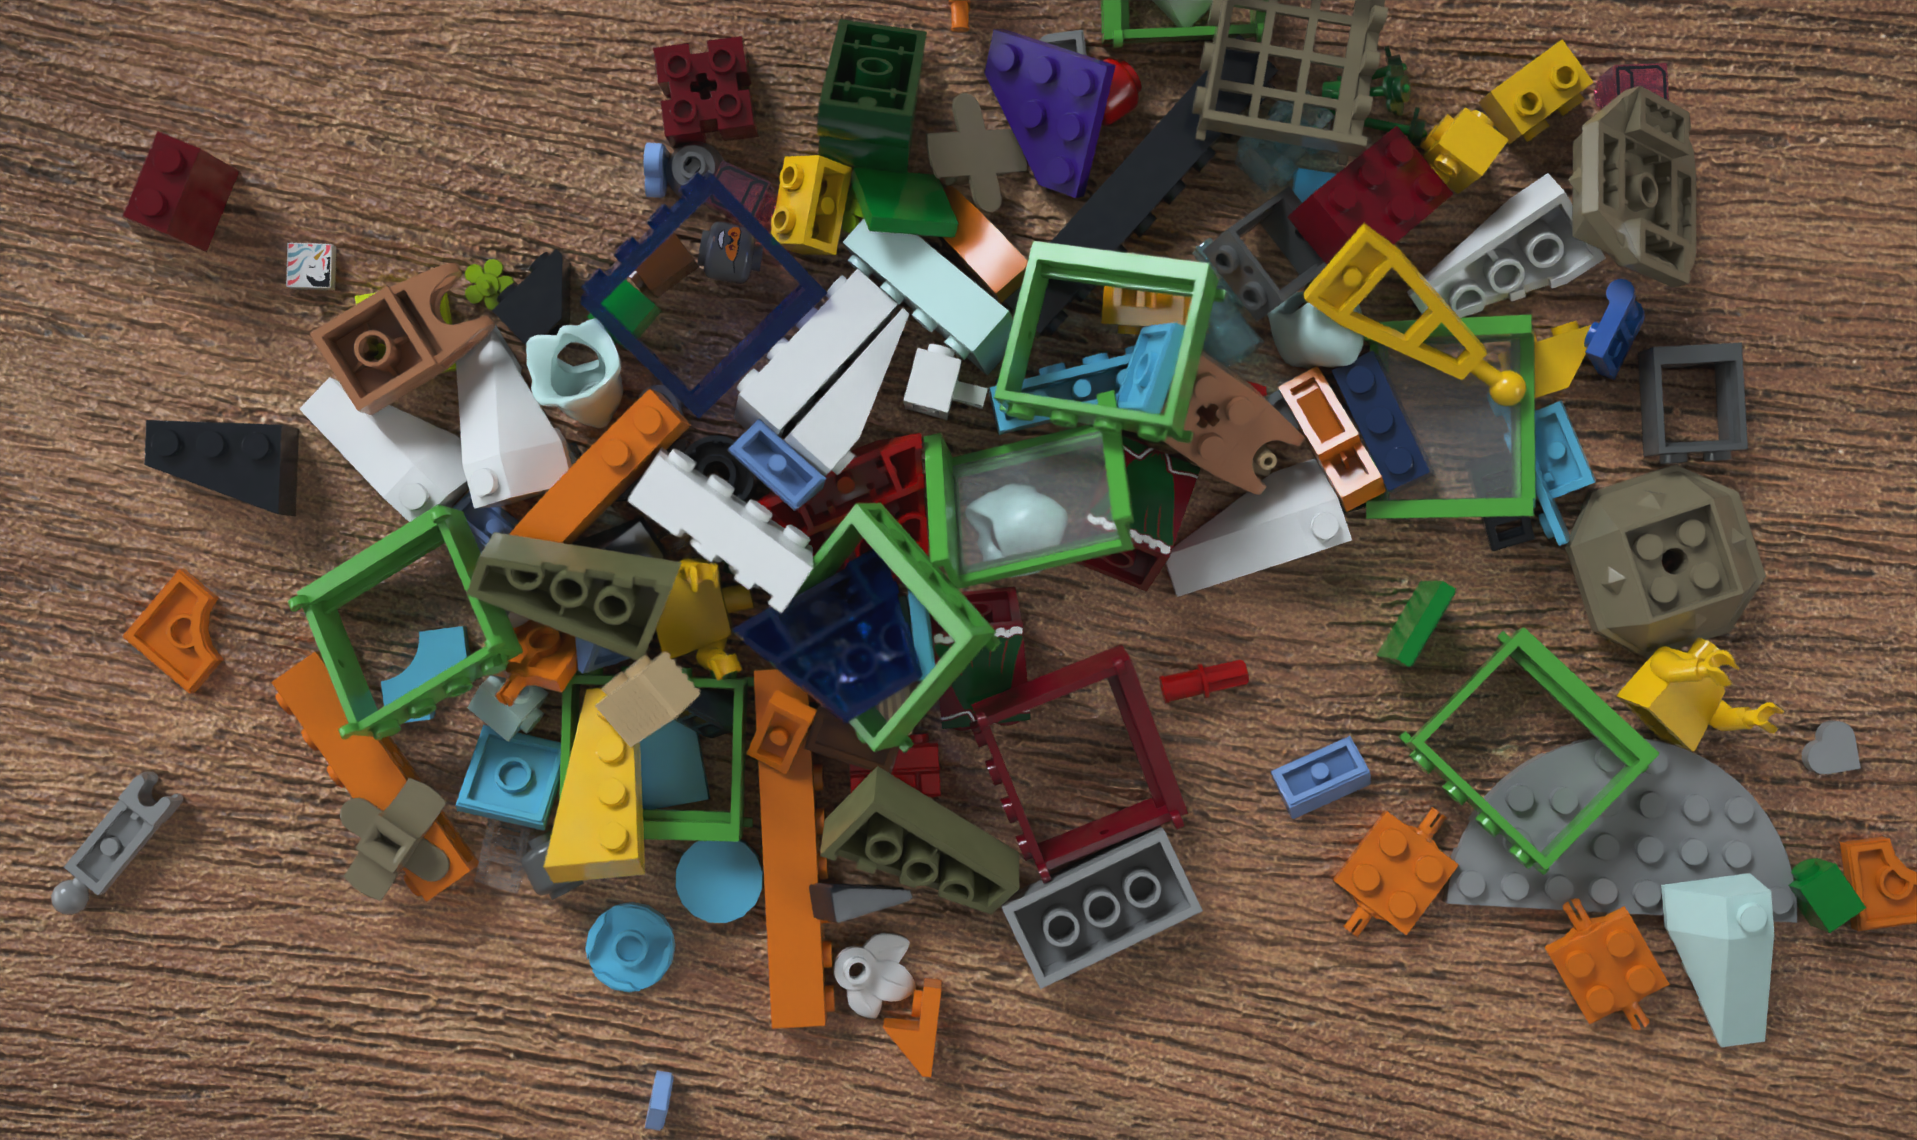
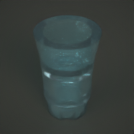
M1217 285V289L1225 290L1223 285ZM1226 292L1224 302H1213L1202 350L1229 368L1256 351L1265 341L1248 324Z

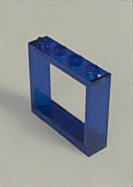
M710 170L703 176L697 172L689 181L687 180L678 190L683 196L671 208L666 204L659 207L646 221L650 229L638 240L633 236L629 237L614 252L613 256L617 261L605 273L598 268L581 286L585 293L580 297L581 304L698 418L715 404L827 294L825 289ZM713 194L799 282V285L691 390L602 302Z

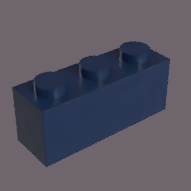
M1372 350L1358 357L1354 363L1332 370L1388 492L1396 494L1435 476L1433 467L1380 356Z

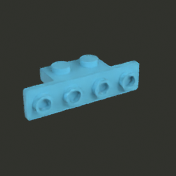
M1486 393L1496 418L1503 415L1509 432L1504 433V439L1512 455L1511 406L1497 404L1491 398L1490 393ZM1562 400L1535 410L1536 496L1544 511L1538 514L1539 521L1548 539L1555 537L1558 545L1561 546L1569 542L1570 534L1554 498L1596 482V479Z

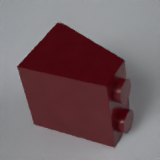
M157 131L122 218L207 252L240 171L199 147Z

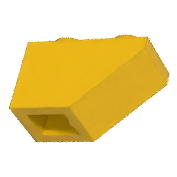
M1577 320L1551 328L1553 337L1537 341L1534 334L1535 398L1569 387L1586 355L1587 347H1584V341L1591 325L1579 328ZM1511 350L1498 355L1502 371L1511 370Z

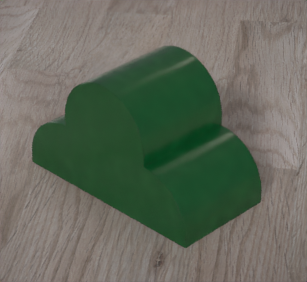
M844 19L839 20L819 100L817 136H819L818 155L846 166L907 174L924 59L926 31Z

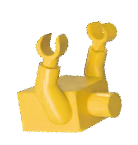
M688 558L679 561L682 562L656 626L662 653H670V659H674L697 650L696 659L698 664L713 671L717 681L723 679L722 677L730 672L742 671L743 669L736 653L727 655L724 649L727 637L732 635L730 613L754 608L751 589L749 590L742 584L724 587L720 569L716 563H708L705 559Z
M1699 637L1696 638L1687 653L1667 646L1658 648L1616 696L1660 740L1694 752L1708 725L1719 731L1752 729L1754 725H1757L1773 734L1777 732L1778 727L1768 722V719L1775 713L1784 714L1783 709L1771 702H1767L1758 709L1752 710L1750 707L1732 708L1722 700L1725 694V687L1730 686L1732 683L1725 672L1720 670L1719 667L1729 665L1737 670L1740 669L1729 652L1720 650L1713 643Z

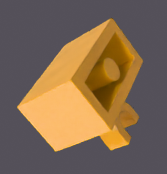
M1104 286L1101 323L1118 325V334L1139 335L1141 328L1144 326L1174 322L1185 326L1192 298Z

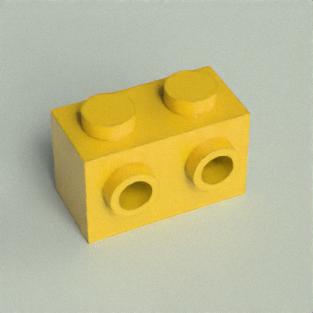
M1562 39L1489 92L1478 103L1500 133L1509 139V145L1521 136L1528 142L1550 126L1545 118L1557 109L1564 116L1582 103L1585 98L1581 92L1594 82Z
M1465 107L1454 118L1447 114L1438 125H1435L1421 142L1420 147L1425 150L1422 154L1423 158L1443 182L1459 194L1482 177L1509 139L1493 128L1494 123L1488 116L1477 110L1470 111Z
M820 155L785 156L779 178L780 185L775 212L771 220L772 228L769 244L802 255H836L852 168Z

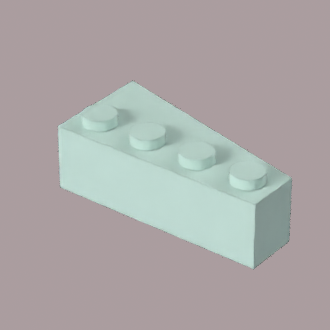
M863 219L843 241V244L852 255L847 261L867 277L873 274L883 283L879 287L898 305L902 302L907 304L914 311L912 316L929 332L932 333L935 329L946 339L944 343L950 349L955 350V354L961 359L965 360L967 357L988 376L1004 358L1013 323L1010 312L918 235L873 232L868 229L866 221Z

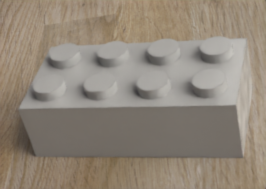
M1160 825L1126 838L1051 874L1052 881L1044 884L1041 879L1016 891L1001 905L1040 989L1203 911L1165 830Z

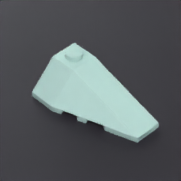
M1750 873L1661 885L1665 929L1678 951L1686 975L1694 986L1699 997L1698 1001L1720 1047L1765 1042L1774 943L1771 891Z

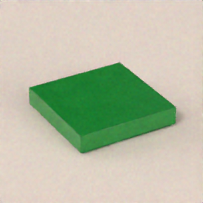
M853 168L850 181L870 231L955 237L959 223L940 179L936 178L934 174L911 172L902 174L866 168Z
M1420 581L1376 656L1389 664L1406 667L1413 666L1456 594V588L1444 581Z

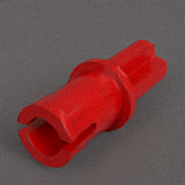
M1235 660L1208 667L1197 664V669L1159 676L1163 700L1166 704L1170 701L1198 695L1209 698V693L1247 685L1249 683V675L1245 662L1243 660Z

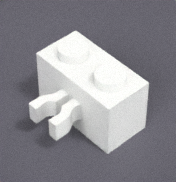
M929 344L928 350L917 349L903 401L905 409L947 420L952 401L982 409L988 389L959 382L958 378L962 360L955 358V350L936 344Z

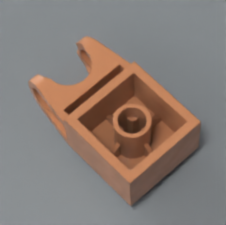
M457 263L440 265L391 287L386 286L309 333L358 412L374 415L447 370L485 339L495 328L494 321L487 315L456 325L447 324L443 320L440 313L441 299L463 274ZM379 343L386 346L385 355L381 360L374 359V356L379 353L376 347Z
M1202 350L1184 425V430L1193 431L1194 433L1192 442H1179L1174 440L1173 437H1166L1164 442L1212 475L1253 494L1261 495L1267 486L1254 474L1252 469V460L1256 451L1263 444L1274 440L1300 446L1305 437L1250 383ZM1172 381L1168 389L1160 415L1165 414Z

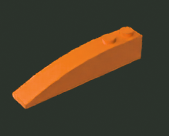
M649 388L547 491L509 535L572 544L647 470L661 447L667 450L691 424L661 393Z

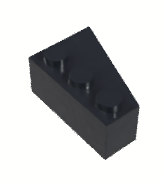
M146 420L144 465L275 514L296 516L299 429L276 424Z

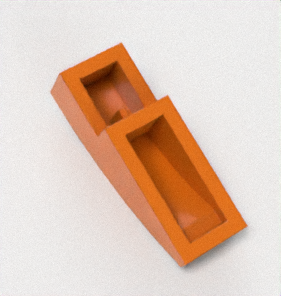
M947 186L944 191L959 225L955 237L938 238L973 277H977L1001 304L1022 286L1028 261L972 203L953 186Z
M1318 366L1278 387L1307 444L1346 512L1386 492L1380 472L1363 446L1357 430Z

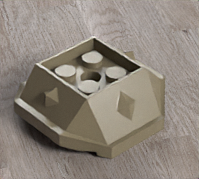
M1642 86L1624 90L1582 125V134L1573 141V175L1568 180L1573 186L1572 237L1606 251L1618 266L1627 267L1672 288L1690 283L1691 274L1689 272L1693 268L1696 258V166L1694 149L1689 140L1691 123L1688 111Z
M1678 465L1667 466L1587 492L1581 507L1582 511L1573 526L1569 536L1570 540L1565 546L1592 631L1644 659H1649L1658 648L1663 646L1679 649L1693 644L1698 637L1707 640L1731 632L1766 577L1739 492ZM1667 550L1675 558L1674 568L1669 573L1662 566V556Z

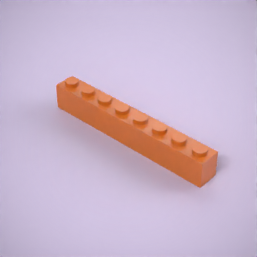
M800 667L766 668L753 671L756 730L776 690L800 700L811 708L812 702L820 701L819 686L816 682L807 678ZM811 727L787 774L758 760L772 1029L826 1026L828 1012H835L834 985H826V968H833L832 941H824L823 924L831 922L814 918L809 892L811 884L821 883V879H828L829 877L828 858L820 856L819 835H823L826 812L825 808H817L816 791L824 790L823 764H815V753L804 749Z

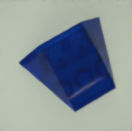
M873 548L848 562L845 569L792 598L782 613L771 606L731 631L844 724L859 717L918 681L923 676L908 622L904 620L898 599L899 590L897 582L893 581L890 567Z

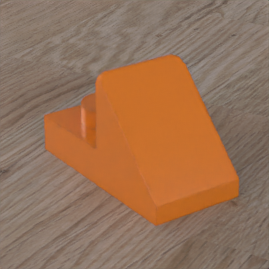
M776 690L768 703L746 754L787 774L814 721L817 710L796 698Z
M924 978L923 991L914 990L911 1017H919V1021L884 1018V1030L922 1077L931 1078L942 990V980Z

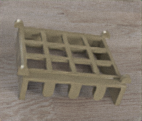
M1212 0L1208 25L1216 27L1213 43L1205 42L1201 58L1200 70H1206L1208 73L1205 87L1197 86L1192 114L1200 115L1195 140L1205 141L1207 130L1337 152V164L1346 166L1348 156L1358 157L1367 145L1368 137L1362 136L1364 121L1370 114L1373 97L1369 96L1372 76L1376 72L1380 61V52H1377L1380 31L1384 27L1388 15V7H1384L1385 0H1355L1352 16L1321 11V0H1311L1310 9L1280 4L1278 0ZM1233 7L1266 12L1261 43L1228 38ZM1275 14L1308 20L1303 50L1270 45ZM1318 21L1350 27L1345 58L1313 52ZM1226 49L1259 54L1253 85L1221 80ZM1268 56L1301 61L1296 92L1263 87ZM1310 63L1343 69L1338 100L1305 94ZM1218 91L1250 95L1251 101L1248 116L1215 111ZM1261 98L1294 103L1290 124L1257 118ZM1303 105L1336 110L1333 130L1301 126Z

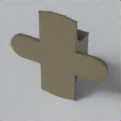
M962 93L956 96L952 102L957 132L927 133L928 157L936 178H945L947 186L970 184L975 205L984 213H992L999 209L1002 201L997 176L1014 172H1026L1027 160L1012 129L986 130L978 101L972 95Z
M412 778L407 780L399 794L384 811L364 798H353L345 802L340 811L341 822L345 828L362 839L355 848L359 852L343 877L359 892L379 901H382L404 867L426 881L433 882L443 878L450 867L449 858L443 850L426 840L424 836L447 802L434 789Z

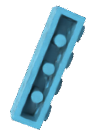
M1135 345L1125 348L1126 355L1109 359L1108 353H1100L1083 358V365L1066 369L1065 363H1059L1040 368L1039 376L1024 379L1021 393L1098 405L1097 394L1114 390L1117 398ZM997 386L989 388L988 393L999 435L1052 423L1049 417L1034 415L1032 421H1025L1001 412L999 410L1000 403L994 398Z

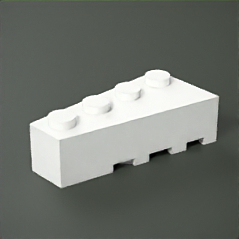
M859 269L848 279L843 275L840 276L826 292L825 296L829 298L819 310L812 306L796 324V327L800 330L791 340L788 341L785 337L781 338L767 354L770 362L760 372L755 368L752 369L738 384L737 389L740 393L734 419L746 430L760 419L782 438L785 426L790 421L798 424L815 403L817 399L815 394L819 389L823 393L830 389L845 370L846 365L844 363L847 359L853 362L891 320L898 304Z
M661 447L632 490L628 501L675 536L682 537L685 532L693 537L690 543L698 553L711 562L720 563L722 560H725L730 564L729 569L736 575L735 580L749 590L752 587H762L773 595L768 604L782 613L813 569V547L808 544L810 538L792 525H787L786 528H783L770 518L773 514L760 503L751 499L748 503H745L732 493L735 489L719 476L712 474L710 478H707L695 470L696 463L683 452L677 449L668 452Z

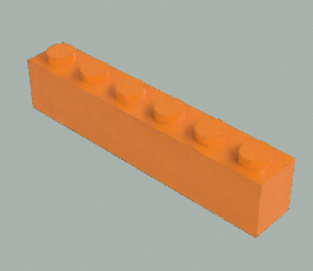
M320 651L313 652L271 682L278 691L275 697L281 708L289 715H295L304 728L301 730V734L305 742L314 751L321 752L329 764L327 772L331 779L339 787H345L352 798H364L384 811L396 798L409 778L422 782L390 736L384 737L382 740H375L372 736L353 735L348 739L341 738L338 729L348 724V721ZM443 810L424 838L447 854L450 861L447 874L438 881L430 882L420 878L407 868H403L406 873L404 881L408 888L416 896L422 895L426 902L481 865Z

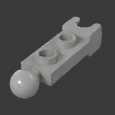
M150 771L137 775L118 797L119 801L64 866L75 878L62 881L54 888L51 901L56 911L67 915L77 914L86 907L89 901L88 889L97 895L106 893L162 823L167 822L181 805L183 795L176 793L171 797H162L157 802L152 797V788L158 781V775Z

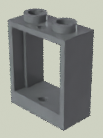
M1290 186L1232 225L1203 250L1204 254L1256 322L1315 279L1327 266L1287 218L1289 214L1302 204ZM1259 224L1263 226L1299 273L1297 278L1281 290L1240 238Z
M1742 342L1652 347L1638 352L1644 457L1659 456L1660 464L1688 462L1687 454L1703 453L1704 462L1732 460L1731 452L1748 449ZM1714 366L1719 440L1665 443L1661 369Z

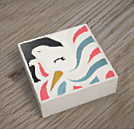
M287 243L286 287L302 290H335V245Z

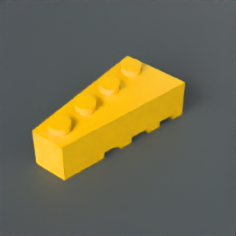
M601 688L586 689L544 864V869L553 883L645 875L640 741L630 748L595 707L606 696Z

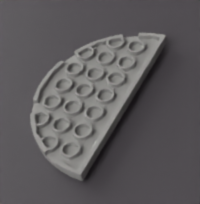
M1596 737L1581 739L1547 753H1540L1519 765L1502 778L1483 799L1541 852L1614 778L1625 764ZM1651 739L1645 740L1660 754L1648 765L1649 768L1644 773H1641L1549 867L1550 869L1545 875L1539 873L1533 866L1528 870L1524 865L1520 864L1508 851L1513 845L1500 833L1493 837L1475 820L1479 813L1474 810L1468 818L1470 822L1461 836L1457 849L1454 848L1450 858L1458 863L1459 866L1445 883L1442 900L1447 904L1563 910V905L1568 901L1573 911H1577L1571 899L1578 898L1581 900L1585 911L1611 913L1625 906L1629 914L1664 916L1661 885L1750 873L1771 891L1773 922L1797 923V898L1788 886L1794 881V877L1791 873L1792 870L1787 853L1778 832L1755 798L1736 779L1705 758L1678 746Z

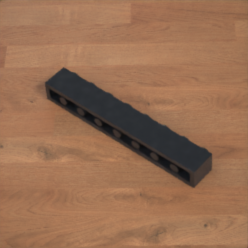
M1240 34L1235 38L1245 40ZM1226 49L1221 80L1253 85L1259 54ZM1268 60L1263 87L1275 89L1276 87L1270 82L1278 72V69ZM1208 71L1201 75L1050 243L1127 253L1128 250L1123 244L1129 237L1135 233L1140 238L1157 220V217L1152 212L1164 200L1170 205L1186 188L1187 185L1182 179L1188 172L1194 168L1199 173L1216 155L1217 152L1211 147L1222 135L1227 140L1233 136V134L1207 130L1205 141L1195 140L1200 115L1192 114L1197 86L1205 87ZM1219 90L1215 111L1241 115L1250 105L1251 96ZM1261 98V100H1260V105H1261L1267 98ZM1049 279L1035 337L1038 339L1044 331L1053 335L1069 317L1063 310L1074 298L1081 303L1097 285ZM1022 286L1001 303L1013 317Z

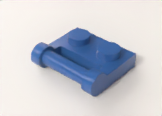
M1616 279L1608 285L1606 296L1610 303L1600 323L1595 321L1591 325L1584 341V347H1587L1586 354L1597 373L1612 380H1615L1645 318L1643 307L1639 302L1635 301V288L1626 279Z

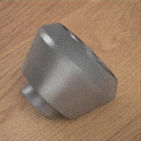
M703 142L687 143L677 148L670 156L666 167L667 181L674 193L680 198L690 202L707 201L711 199L709 192L720 168L726 167L721 154L711 145ZM726 170L722 171L712 193L713 197L720 192L725 183Z

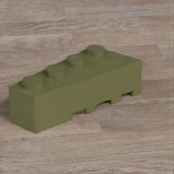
M494 532L479 556L466 595L632 659L639 660L647 651L682 562Z
M878 766L824 820L820 852L822 857L836 861L837 857L840 856L857 862L856 868L874 874L875 870L878 869L899 877L900 884L912 888L927 886L938 890V897L991 915L1019 890L1018 851Z

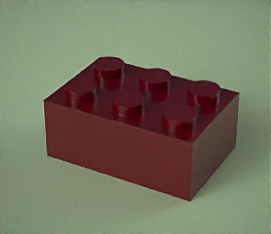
M1395 126L1311 194L1287 218L1326 265H1328L1364 223L1394 245L1450 198L1453 192L1398 126Z

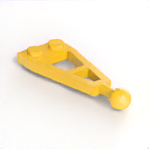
M1365 223L1303 292L1304 300L1347 329L1460 380H1463L1469 373H1472L1489 386L1491 398L1499 405H1515L1525 395L1526 383L1523 377L1511 370L1500 372L1483 358L1487 355V351L1480 340L1400 249ZM1392 267L1429 307L1405 334L1353 311ZM1441 322L1465 347V350L1457 358L1423 343Z

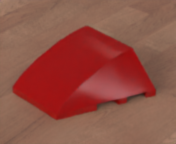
M921 433L877 440L852 450L851 452L855 457L840 474L836 475L832 470L824 476L826 480L823 488L796 511L773 491H770L756 501L766 507L773 514L770 519L783 528H786L787 525H792L805 533L810 538L808 544L813 547V557L856 503H881L929 556ZM864 538L828 581V584L848 605L903 583Z

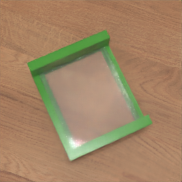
M1531 314L1460 318L1485 346L1487 355L1483 358L1500 372L1504 370L1515 371L1525 380V395L1519 403L1512 406L1497 404L1490 396L1489 386L1472 373H1469L1463 380H1460L1365 337V341L1370 345V351L1373 350L1380 356L1436 474L1396 494L1388 492L1386 488V492L1366 502V519L1534 516V509H1536L1535 344ZM1417 320L1379 323L1405 334ZM1442 322L1423 342L1455 358L1465 350V347Z
M1114 390L1097 394L1098 405L1118 408ZM1089 424L952 457L941 432L924 436L930 559L933 568L943 566L951 583L957 589L1134 549L1129 524L1133 522L1122 434L1111 435L1095 430L1093 428L1094 425Z

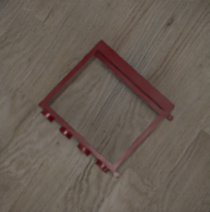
M1122 644L971 704L977 720L969 724L978 747L981 748L986 745L989 747L993 758L986 760L985 764L994 786L1004 784L1008 796L1000 799L1010 824L1019 821L1023 833L1015 836L1025 861L1034 858L1044 884L1052 881L1048 870L1171 820L1176 830L1185 827L1181 816L1188 814L1186 805L1134 665ZM1107 678L1152 797L1037 844L990 725Z

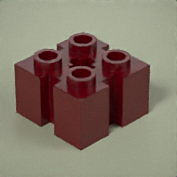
M742 36L708 40V52L695 54L689 43L653 48L658 84L665 96H671V100L660 101L665 137L672 148H679L684 144L692 142L707 144L705 133L719 131L724 141L759 137L754 100L749 89H741V86L752 85L748 52ZM708 86L716 90L710 91L711 98L702 99L699 94L701 89Z

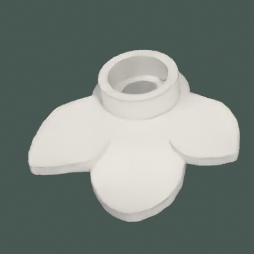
M894 933L875 934L862 947H847L836 956L833 963L834 978L841 987L846 989L848 1004L857 1014L876 1019L882 1007V1000L889 1002L901 1001L909 997L916 990L912 975L903 965L899 964L910 944L907 938ZM854 963H862L863 969L861 973L857 976H850V967Z

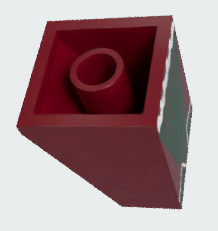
M1122 436L1133 522L1129 524L1134 549L1074 563L1147 592L1171 555L1201 468L1190 464L1179 455H1168L1148 447L1140 439ZM1105 463L1073 542L1117 532L1112 519Z
M1015 586L961 592L996 631L994 635L1000 640V645L993 652L985 645L939 698L942 729L970 730L969 723L977 720L971 704L1028 682L1023 624ZM930 614L936 666L954 645L955 641ZM1030 709L995 724L1011 726L1020 721L1031 720Z

